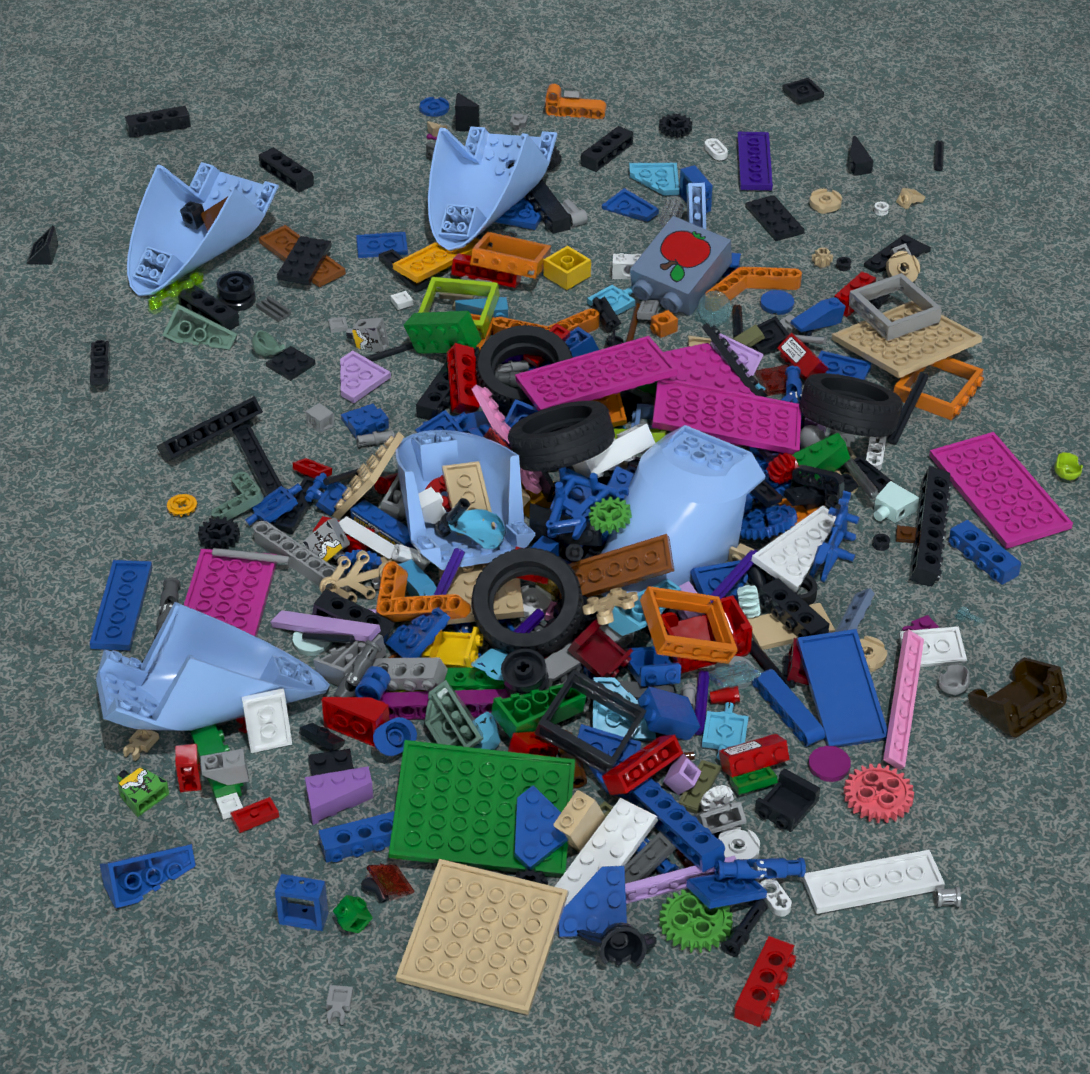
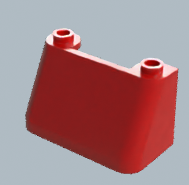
M734 596L721 598L720 601L738 650L734 656L744 657L751 650L753 627ZM675 613L661 614L667 635L716 642L707 614L681 621L678 620ZM670 656L672 663H680L681 674L718 663Z

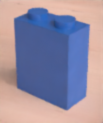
M649 686L638 699L639 706L646 710L644 718L650 731L665 735H675L676 738L690 740L700 728L690 700L686 696Z

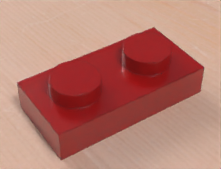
M308 458L293 462V470L300 472L302 475H308L316 478L321 473H325L327 477L332 475L331 467Z
M268 797L233 811L230 815L237 830L241 833L278 818L279 811L272 799Z

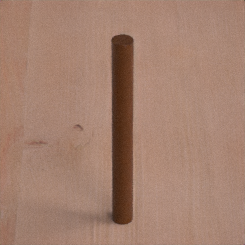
M640 303L635 304L626 342L634 339Z

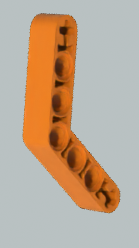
M739 267L705 293L704 308L710 312L718 311L746 288L797 290L801 287L802 272L795 268Z
M593 308L587 309L557 322V324L568 331L580 327L589 333L599 328V311ZM496 317L492 320V335L504 329L521 325L537 326L550 330L556 323L544 326Z

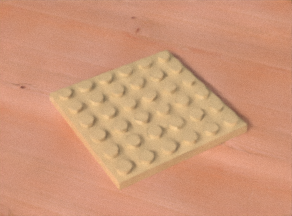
M910 301L882 314L893 322L923 310L913 301ZM941 315L939 323L889 341L865 320L833 333L832 340L892 375L901 378L981 343L982 336Z
M439 859L396 974V981L529 1015L568 897V890Z

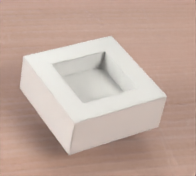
M406 291L390 295L391 302L397 310L413 306V299Z
M237 792L216 798L217 806L223 819L230 818L231 812L243 808Z

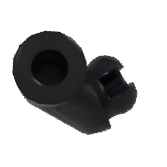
M368 877L362 881V890L375 893L379 903L390 899L381 880Z

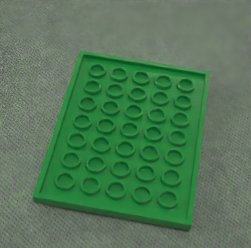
M405 740L388 858L437 864L439 859L481 869L516 873L518 870L524 872L525 867L514 857L517 797L531 786H535L562 813L572 798L575 759ZM568 841L534 867L536 871H543L544 876L561 878L566 872Z

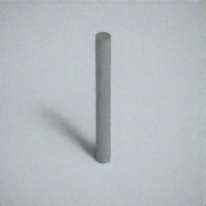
M213 548L212 550L213 556L284 564H289L290 556Z

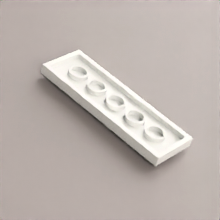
M620 798L555 885L557 888L568 890L565 906L602 866H625L657 823V816Z
M930 850L805 873L803 877V882L816 914L933 892L936 887L944 889L945 886Z

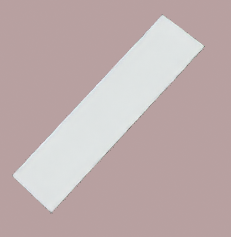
M345 517L339 522L345 533L386 558H392L395 545L349 517Z

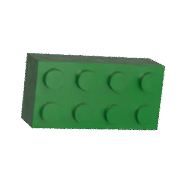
M469 311L413 313L404 324L413 347L419 354L447 353L455 343L475 349L482 340Z

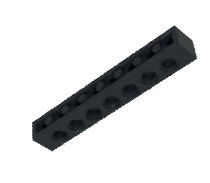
M930 465L922 478L910 580L932 587L935 581H939L942 570L939 569L943 562L941 554L945 547L943 541L946 531L944 529L948 521L945 517L949 510L947 503L951 494L948 491L951 488L952 481H950V472Z

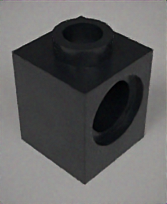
M190 201L180 209L186 227L198 229L204 224L201 213L204 212L202 204Z

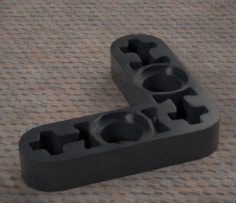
M800 465L793 470L792 477L795 482L825 490V507L828 510L830 507L840 510L841 505L832 500V495L837 497L838 502L840 498L842 499L843 491H845L842 475L837 472L807 465ZM815 474L820 476L821 482L815 479Z

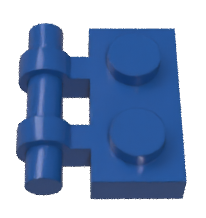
M321 473L314 479L313 485L306 491L305 500L311 502L315 498L318 500L315 506L331 516L336 509L334 508L336 503L343 499L342 494L347 487L340 482L328 486L324 485L323 480L327 478V475ZM323 488L325 490L324 493L321 492L319 489Z

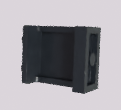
M784 768L779 773V782L763 799L758 798L756 800L755 813L760 818L768 819L775 823L778 828L792 832L819 801L820 787Z

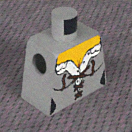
M383 318L360 319L353 328L347 329L346 336L348 339L355 340L356 348L379 353L385 351L389 346Z
M335 517L327 520L302 542L311 552L326 562L332 559L337 562L341 555H345L343 550L350 545Z

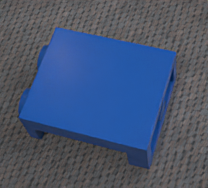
M654 646L631 648L633 652L629 656L631 661L627 664V667L640 686L680 683V663H671L669 656L658 655Z

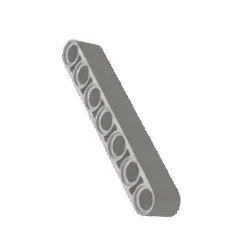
M259 521L254 524L253 530L256 544L271 554L290 556V561L287 565L317 586H319L322 579L330 577L335 571V567L270 523ZM342 573L339 579L346 577V575ZM332 583L327 584L326 588H329ZM348 585L340 587L346 592L351 591V587Z

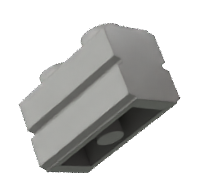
M732 802L694 814L699 823L707 827L712 834L747 823L741 802Z

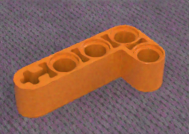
M551 84L548 86L546 93L547 115L603 119L605 117L607 105L604 101L561 97V87L559 85Z

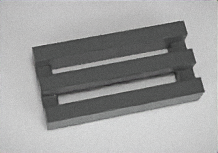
M270 296L266 297L267 300L262 299L261 303H256V308L277 322L291 315V310Z

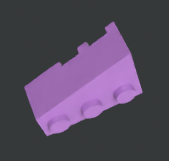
M369 766L305 777L306 793L313 825L319 823V820L337 815L339 811L346 808L350 809L373 798Z

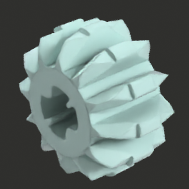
M755 585L739 587L737 590L739 606L747 618L759 616L761 612L757 587Z

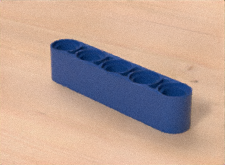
M773 669L766 670L752 677L753 687H757L758 693L765 701H769L770 707L776 714L781 715L782 721L788 728L791 727L793 729L792 732L800 741L804 742L805 747L825 738V731L822 725Z

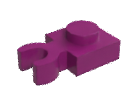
M926 615L911 621V626H904L902 631H907L908 629L939 628V626Z

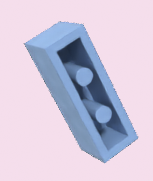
M688 183L686 185L688 222L706 229L705 183Z

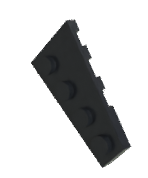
M904 234L864 262V267L876 274L885 271L886 262L892 256L890 250L905 243L911 255L919 257L922 253H929L931 247Z
M534 503L530 504L529 527L535 532L532 543H536L542 536H545L559 544L602 546L601 530L596 531L594 526H591L588 521H586L587 526L578 540L572 539L573 532L559 534L554 538L548 537L546 522L550 518L552 509L544 508ZM561 514L559 521L572 519L573 517Z

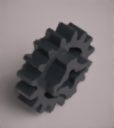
M672 113L671 116L667 114L666 117L662 116V119L659 120V130H661V133H665V136L670 135V137L676 136L679 138L681 135L685 137V134L689 135V132H692V121H690L691 118H686V115L681 116L680 113Z
M217 516L215 520L209 518L208 523L203 522V526H199L198 538L200 544L204 545L206 549L209 547L212 550L213 548L222 549L223 547L229 549V545L235 546V541H239L240 529L238 523H234L233 519L227 520V517L220 519Z

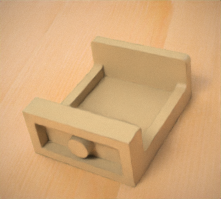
M577 790L553 826L566 835L568 846L581 852L606 816L596 800Z

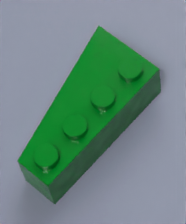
M564 684L550 686L548 690L543 691L539 689L531 690L529 694L519 695V693L511 694L509 698H494L491 714L510 739H512L513 733L535 732L538 723ZM571 688L550 722L557 724L583 712L586 695Z

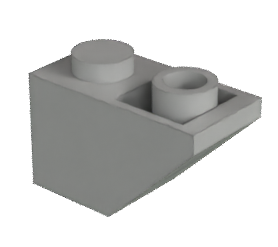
M243 749L200 756L203 776L226 785L249 782L248 765Z

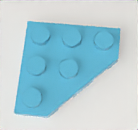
M629 163L630 178L662 195H679L677 163Z
M594 677L595 682L603 684L609 690L621 694L625 699L639 706L638 700L630 692L628 693L615 678ZM593 700V728L624 737L633 722ZM643 718L631 739L653 741L656 739V732L649 730L645 718Z

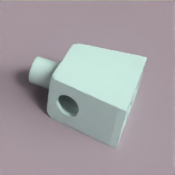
M890 481L875 499L874 517L878 521L888 518L896 523L917 511L919 497Z

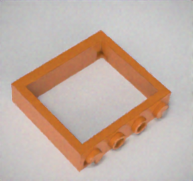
M487 232L473 247L470 264L536 279L544 268V259L550 256L551 246ZM529 270H534V275L528 274Z
M947 357L930 366L969 379V381L951 403L921 393L915 407L952 421L956 414H960L962 406H967L969 397L975 395L977 387H981L984 377H982L984 369ZM926 367L901 377L894 386V393L901 398L903 403H905L911 391L910 387L916 381L919 373L923 372Z
M647 587L640 602L658 655L725 664L730 663L738 650L718 596ZM658 607L707 614L716 642L667 635Z

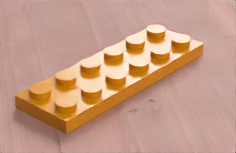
M476 237L463 248L448 251L440 246L438 242H435L393 263V269L412 281L419 283L452 266L453 258L458 253L472 255V249L480 239Z

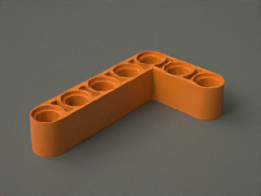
M394 561L385 564L376 606L377 612L384 618H388L392 622L412 621L423 614L426 617L431 615L432 610L437 607L450 616V619H461L469 615L471 611L470 604L457 594L405 597L408 572Z

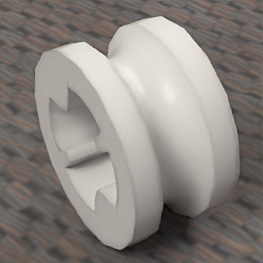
M886 202L875 203L874 213L880 216L887 215L889 205Z

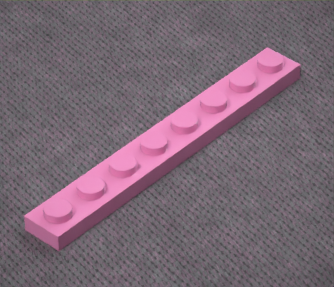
M476 384L472 388L476 399L501 445L511 450L508 441V434L511 428L504 421V415L499 412V406L492 399L490 390ZM520 468L521 481L524 487L535 494L542 491L539 478L532 471Z
M909 629L903 633L883 758L885 762L899 770L903 769L906 764L924 639Z

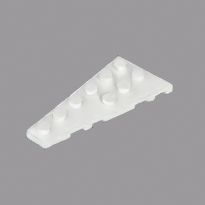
M821 506L790 530L752 555L751 561L776 579L779 578L797 593L814 562L817 547L825 542L834 526L836 517L829 515V510Z

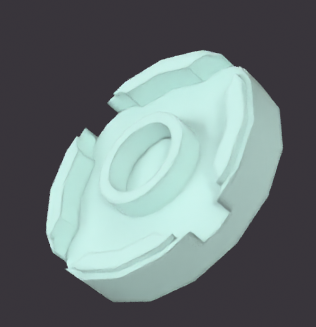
M295 631L293 634L294 647L300 654L306 656L320 655L321 652L324 651L325 653L332 646V642L303 640L302 634L304 632Z

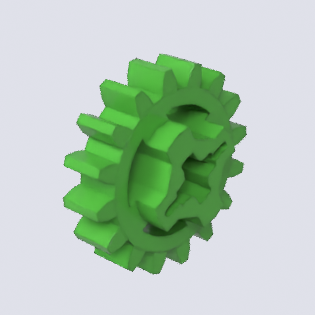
M609 497L607 501L602 498L601 503L595 502V507H590V524L594 526L596 531L600 529L601 533L608 531L611 534L612 530H615L618 533L620 527L625 529V524H630V518H632L630 505L626 504V500L620 502L619 497L615 500Z

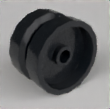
M234 271L223 274L218 278L216 284L219 301L237 312L249 309L255 304V286L253 277L250 274Z
M519 649L505 657L501 664V675L509 696L516 693L524 695L531 693V690L539 689L543 691L549 688L547 666L543 656L537 651Z

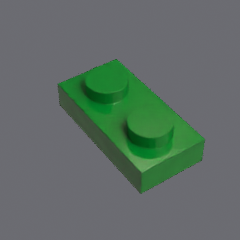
M769 766L735 777H729L730 784L738 795L778 783L777 775Z

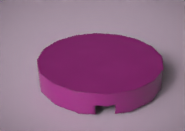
M823 746L812 751L809 756L808 767L814 776L820 777V780L836 782L844 779L849 774L851 759L840 748Z

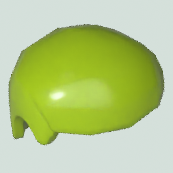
M1067 452L1058 454L1054 463V470L1058 476L1065 480H1074L1081 476L1083 465L1078 464V457Z

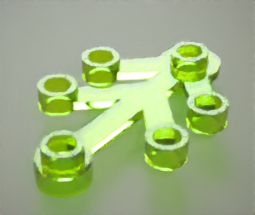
M195 272L189 276L190 279L182 282L176 280L169 285L170 289L165 291L163 288L156 292V296L148 299L150 310L161 307L163 305L161 300L168 296H171V298L176 297L183 289L187 290L194 285L202 283L204 281L203 273Z

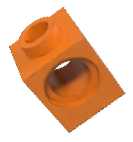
M669 310L651 317L650 330L660 338L678 331V318Z

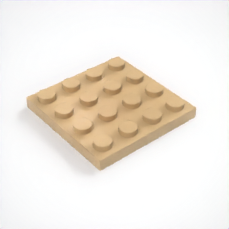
M400 432L394 437L389 436L384 443L385 446L381 445L376 450V455L372 454L367 459V464L363 463L357 470L358 476L355 475L350 481L351 487L348 486L343 492V499H340L334 506L336 511L332 516L340 519L376 483L404 438Z
M488 563L458 568L447 595H459L470 604L471 611L465 618L449 619L448 624L475 622L471 604L472 591L478 575ZM439 568V574L441 579L445 570H441ZM519 578L508 581L497 592L494 598V613L497 620L524 617Z

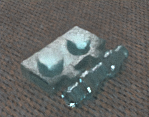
M737 661L733 665L717 667L714 671L709 672V679L722 688H733L739 683H749L761 676L759 669L754 670V667L746 661Z

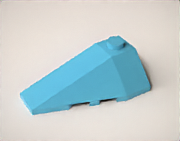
M668 579L651 586L681 591L679 586ZM645 590L637 593L639 600L634 602L635 607L631 609L614 607L612 610L614 621L608 624L610 628L624 636L648 626L640 602ZM658 607L660 614L666 609L663 607Z

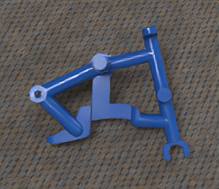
M566 467L560 468V482L555 484L554 506L550 518L546 522L548 537L554 538L559 534L573 532L572 539L578 540L587 526L586 518L583 517L586 510L595 502L600 503L602 498H605L608 494L616 498L619 497L621 502L625 500L622 494L628 496L629 489L626 487L616 489L598 483L596 473H591L590 480L567 473ZM575 483L591 488L592 495L580 505L567 497ZM566 510L572 512V519L559 521L561 514H566Z
M843 491L842 499H839L840 510L832 507L829 509L828 514L836 517L834 521L835 527L830 531L832 535L829 542H823L822 545L817 547L813 566L809 573L811 577H814L820 565L825 562L821 577L822 582L826 581L837 558L853 562L856 556L847 550L838 548L843 538L850 541L856 540V535L847 531L848 521L858 524L860 517L848 513L851 493Z

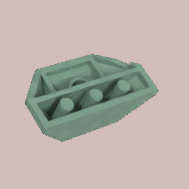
M446 680L429 692L425 724L437 744L473 748L484 739L483 732L468 708Z

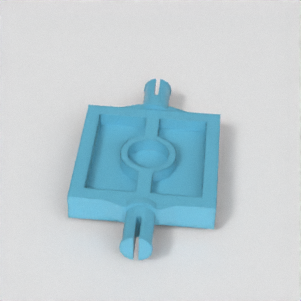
M610 285L588 297L587 304L592 306V300L595 297L601 299L605 296L616 315L635 306V299L629 296L633 293L632 286L622 290L614 285Z
M729 702L725 703L724 711H707L702 747L718 749V760H720L719 750L745 743L749 716L732 713L734 704L731 702L730 708Z

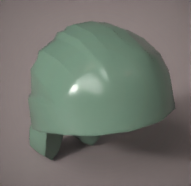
M263 330L257 331L252 338L255 352L264 357L269 355L275 356L286 348L283 343L278 345L275 338Z

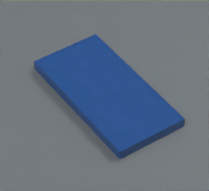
M857 629L797 638V646L819 721L825 731L826 745L839 748L887 740L888 729Z

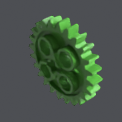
M681 889V895L674 892L673 899L667 897L666 904H662V911L659 914V927H662L661 933L666 934L667 941L673 939V946L681 944V950H684L687 946L691 953L694 948H698V951L702 953L703 947L711 951L712 944L718 948L719 942H723L726 940V936H730L733 914L730 913V906L709 909L690 890L689 893H686L685 890Z

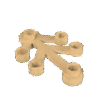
M359 551L356 555L357 561L347 576L339 579L344 570L351 565V561L347 556H341L337 561V568L330 577H325L321 580L319 589L322 593L325 589H328L346 599L353 595V599L350 601L356 603L357 596L353 591L346 592L340 588L348 585L362 593L367 599H373L376 595L372 586H364L359 582L379 576L382 577V570L386 563L380 564L377 569L359 573L363 565L370 559L366 551ZM362 555H366L363 560H360ZM347 560L345 565H341L342 561ZM332 583L329 588H326L327 584ZM369 590H372V593L370 595H367V592Z
M614 588L610 590L607 596L601 599L598 597L587 599V604L582 607L583 613L589 615L598 611L596 615L598 624H609L614 621L612 610L615 606L631 609L635 607L634 602L639 600L637 592L627 593L622 588Z

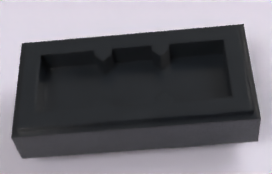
M314 723L301 726L299 730L300 735L330 751L343 747L345 739L331 733L328 728L320 727Z

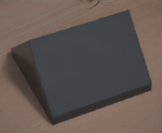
M458 93L455 102L456 131L469 132L470 127H480L479 105Z
M53 225L33 243L26 264L52 265L58 248L56 229Z

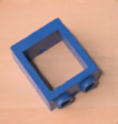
M695 165L680 169L679 195L687 203L686 185L688 183H705L706 213L710 212L713 185Z
M281 874L275 889L279 924L323 931L329 914L325 881ZM287 897L314 901V907L288 903Z

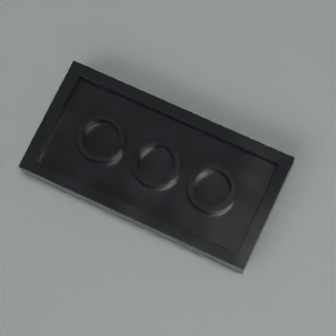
M774 195L745 203L747 210L775 242L805 234V229Z
M300 236L278 271L277 280L309 285L331 249V241Z

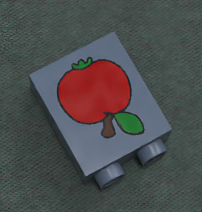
M672 216L631 267L632 292L637 298L644 301L648 299L658 300L659 304H662L664 309L669 310L671 313L679 311L690 316L705 298V293L717 283L731 265V240Z

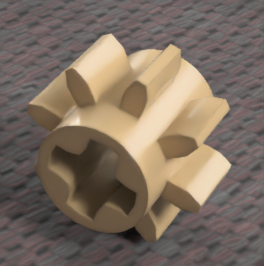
M818 248L815 250V254H812V261L818 267L830 266V262L833 261V255H830V251L827 248Z

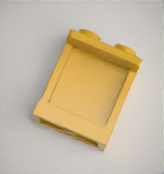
M473 627L472 633L442 632L440 630L435 636L433 643L422 652V658H440L447 668H472L474 666H471V663L479 657L478 651L483 645V635L478 627Z

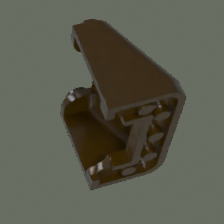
M1024 657L1012 669L1014 681L990 697H987L984 690L975 689L967 694L969 703L972 708L1006 735L1019 737L1065 705L1067 693L1061 667Z

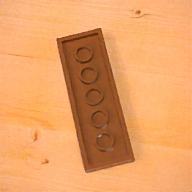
M284 225L259 237V243L285 261L300 235ZM326 255L311 282L321 287L345 275V268Z
M667 534L567 564L571 566L579 580L582 595L587 597L675 571L670 537Z

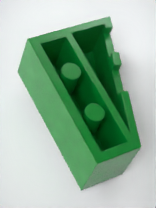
M839 433L791 454L796 458L799 466L807 465L833 472L850 459L847 445ZM815 474V479L818 480L820 476Z

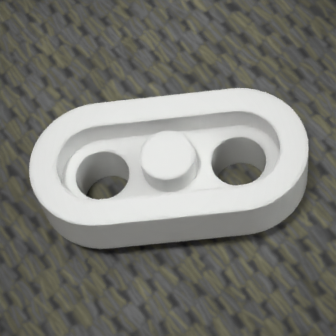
M710 138L705 141V150L714 159L724 160L728 157V149L718 139Z

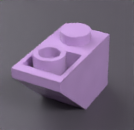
M682 754L673 761L663 782L677 795H680L695 786L701 771L685 754Z

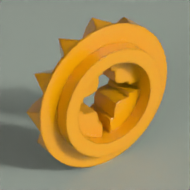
M189 494L175 495L167 502L168 512L172 513L173 516L178 514L180 517L183 514L189 516L190 512H195V508H197V500Z

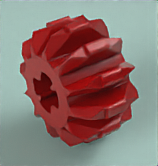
M786 452L782 455L779 454L778 457L769 462V466L766 469L772 481L782 484L793 479L792 472L799 465L796 458Z

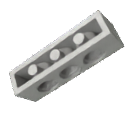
M374 658L373 666L383 668L390 675V684L386 689L390 691H431L445 680L448 670L440 658Z

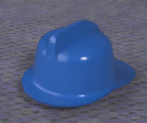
M401 717L391 719L380 725L373 734L375 747L386 756L400 754L403 752L405 740L416 741L417 739L415 726L411 721Z

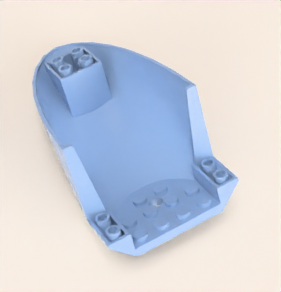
M470 127L464 146L446 128H439L432 158L428 190L429 221L432 233L438 244L448 251L463 248L529 193L539 183L548 168L557 132L542 131L541 137H532L524 133L521 136L489 134L484 127ZM514 163V166L508 169V165Z
M201 162L190 186H188L165 167L157 164L145 191L131 234L127 256V276L130 287L138 296L153 295L244 240L261 223L279 185L267 181L264 184L220 172L215 166ZM228 197L209 231H207L205 224L198 229L185 226L180 209L190 201L200 203L205 211Z
M684 425L665 435L643 454L628 487L629 495L624 496L626 504L630 505L632 513L630 524H625V529L620 527L618 533L612 530L601 554L667 534L670 537L675 571L621 587L622 590H626L627 593H639L647 589L648 586H653L665 579L670 580L677 586L688 581L692 584L694 581L690 571L693 568L721 564L728 560L731 546L738 547L746 496L765 479V474L752 452ZM610 591L602 593L601 595L605 597L608 593H610Z
M422 431L411 434L401 441L395 452L411 543L423 556L441 570H445L455 548L462 549L465 552L459 566L465 567L489 563L500 554L511 551L515 547L526 548L535 537V532L524 523L519 455L497 442L459 431ZM480 462L491 511L501 518L506 531L503 541L497 548L484 549L467 535L457 536V532L452 530L448 536L441 537L435 531V524L424 522L418 493L424 491L432 480L443 475L442 466ZM447 492L441 493V496H448Z
M174 602L143 663L136 658H127L117 651L105 649L96 677L103 719L129 728L143 730H195L244 717L242 697L284 689L286 703L324 694L330 686L322 675L287 652L241 629L177 602Z

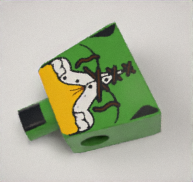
M138 768L131 774L126 770L118 774L117 780L119 781L120 797L137 817L169 795L167 781L144 768Z

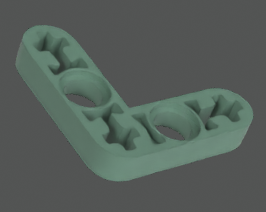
M238 472L232 476L231 480L240 495L214 508L211 512L214 520L217 516L220 519L227 517V520H230L263 501L264 497L260 488L246 472Z

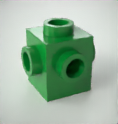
M346 895L333 910L338 924L345 931L360 933L373 919L366 907V902L360 897Z

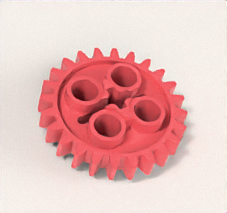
M878 763L877 768L869 764V769L862 765L861 771L854 769V774H849L848 780H845L844 801L848 802V808L853 807L854 814L860 812V818L868 816L869 822L873 818H876L877 823L881 819L888 823L889 818L897 821V815L903 818L904 813H908L913 805V785H909V778L904 779V773L897 774V768L891 771L889 770V765L884 769Z

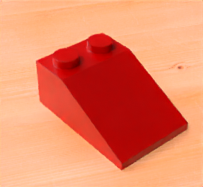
M323 697L321 699L324 727L375 747L373 742L375 730L380 725L390 721L389 705L371 697Z

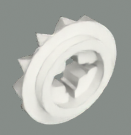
M725 785L716 786L708 790L701 799L703 811L729 804L734 799L732 790Z

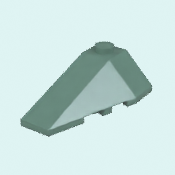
M177 304L163 336L177 343L189 342L198 346L199 344H204L213 348L230 350L238 334Z

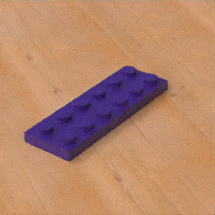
M738 132L740 190L772 191L773 181L769 132Z

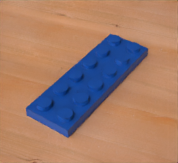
M113 560L90 640L91 649L131 650L152 571V561Z

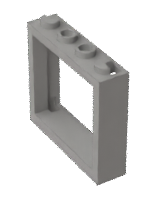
M903 273L850 291L849 306L887 341L940 322L941 307ZM901 290L923 310L891 322L869 300Z

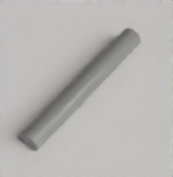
M795 335L803 343L826 344L825 337Z

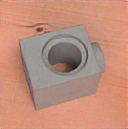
M318 403L305 411L307 424L320 434L335 426L334 413L322 404Z

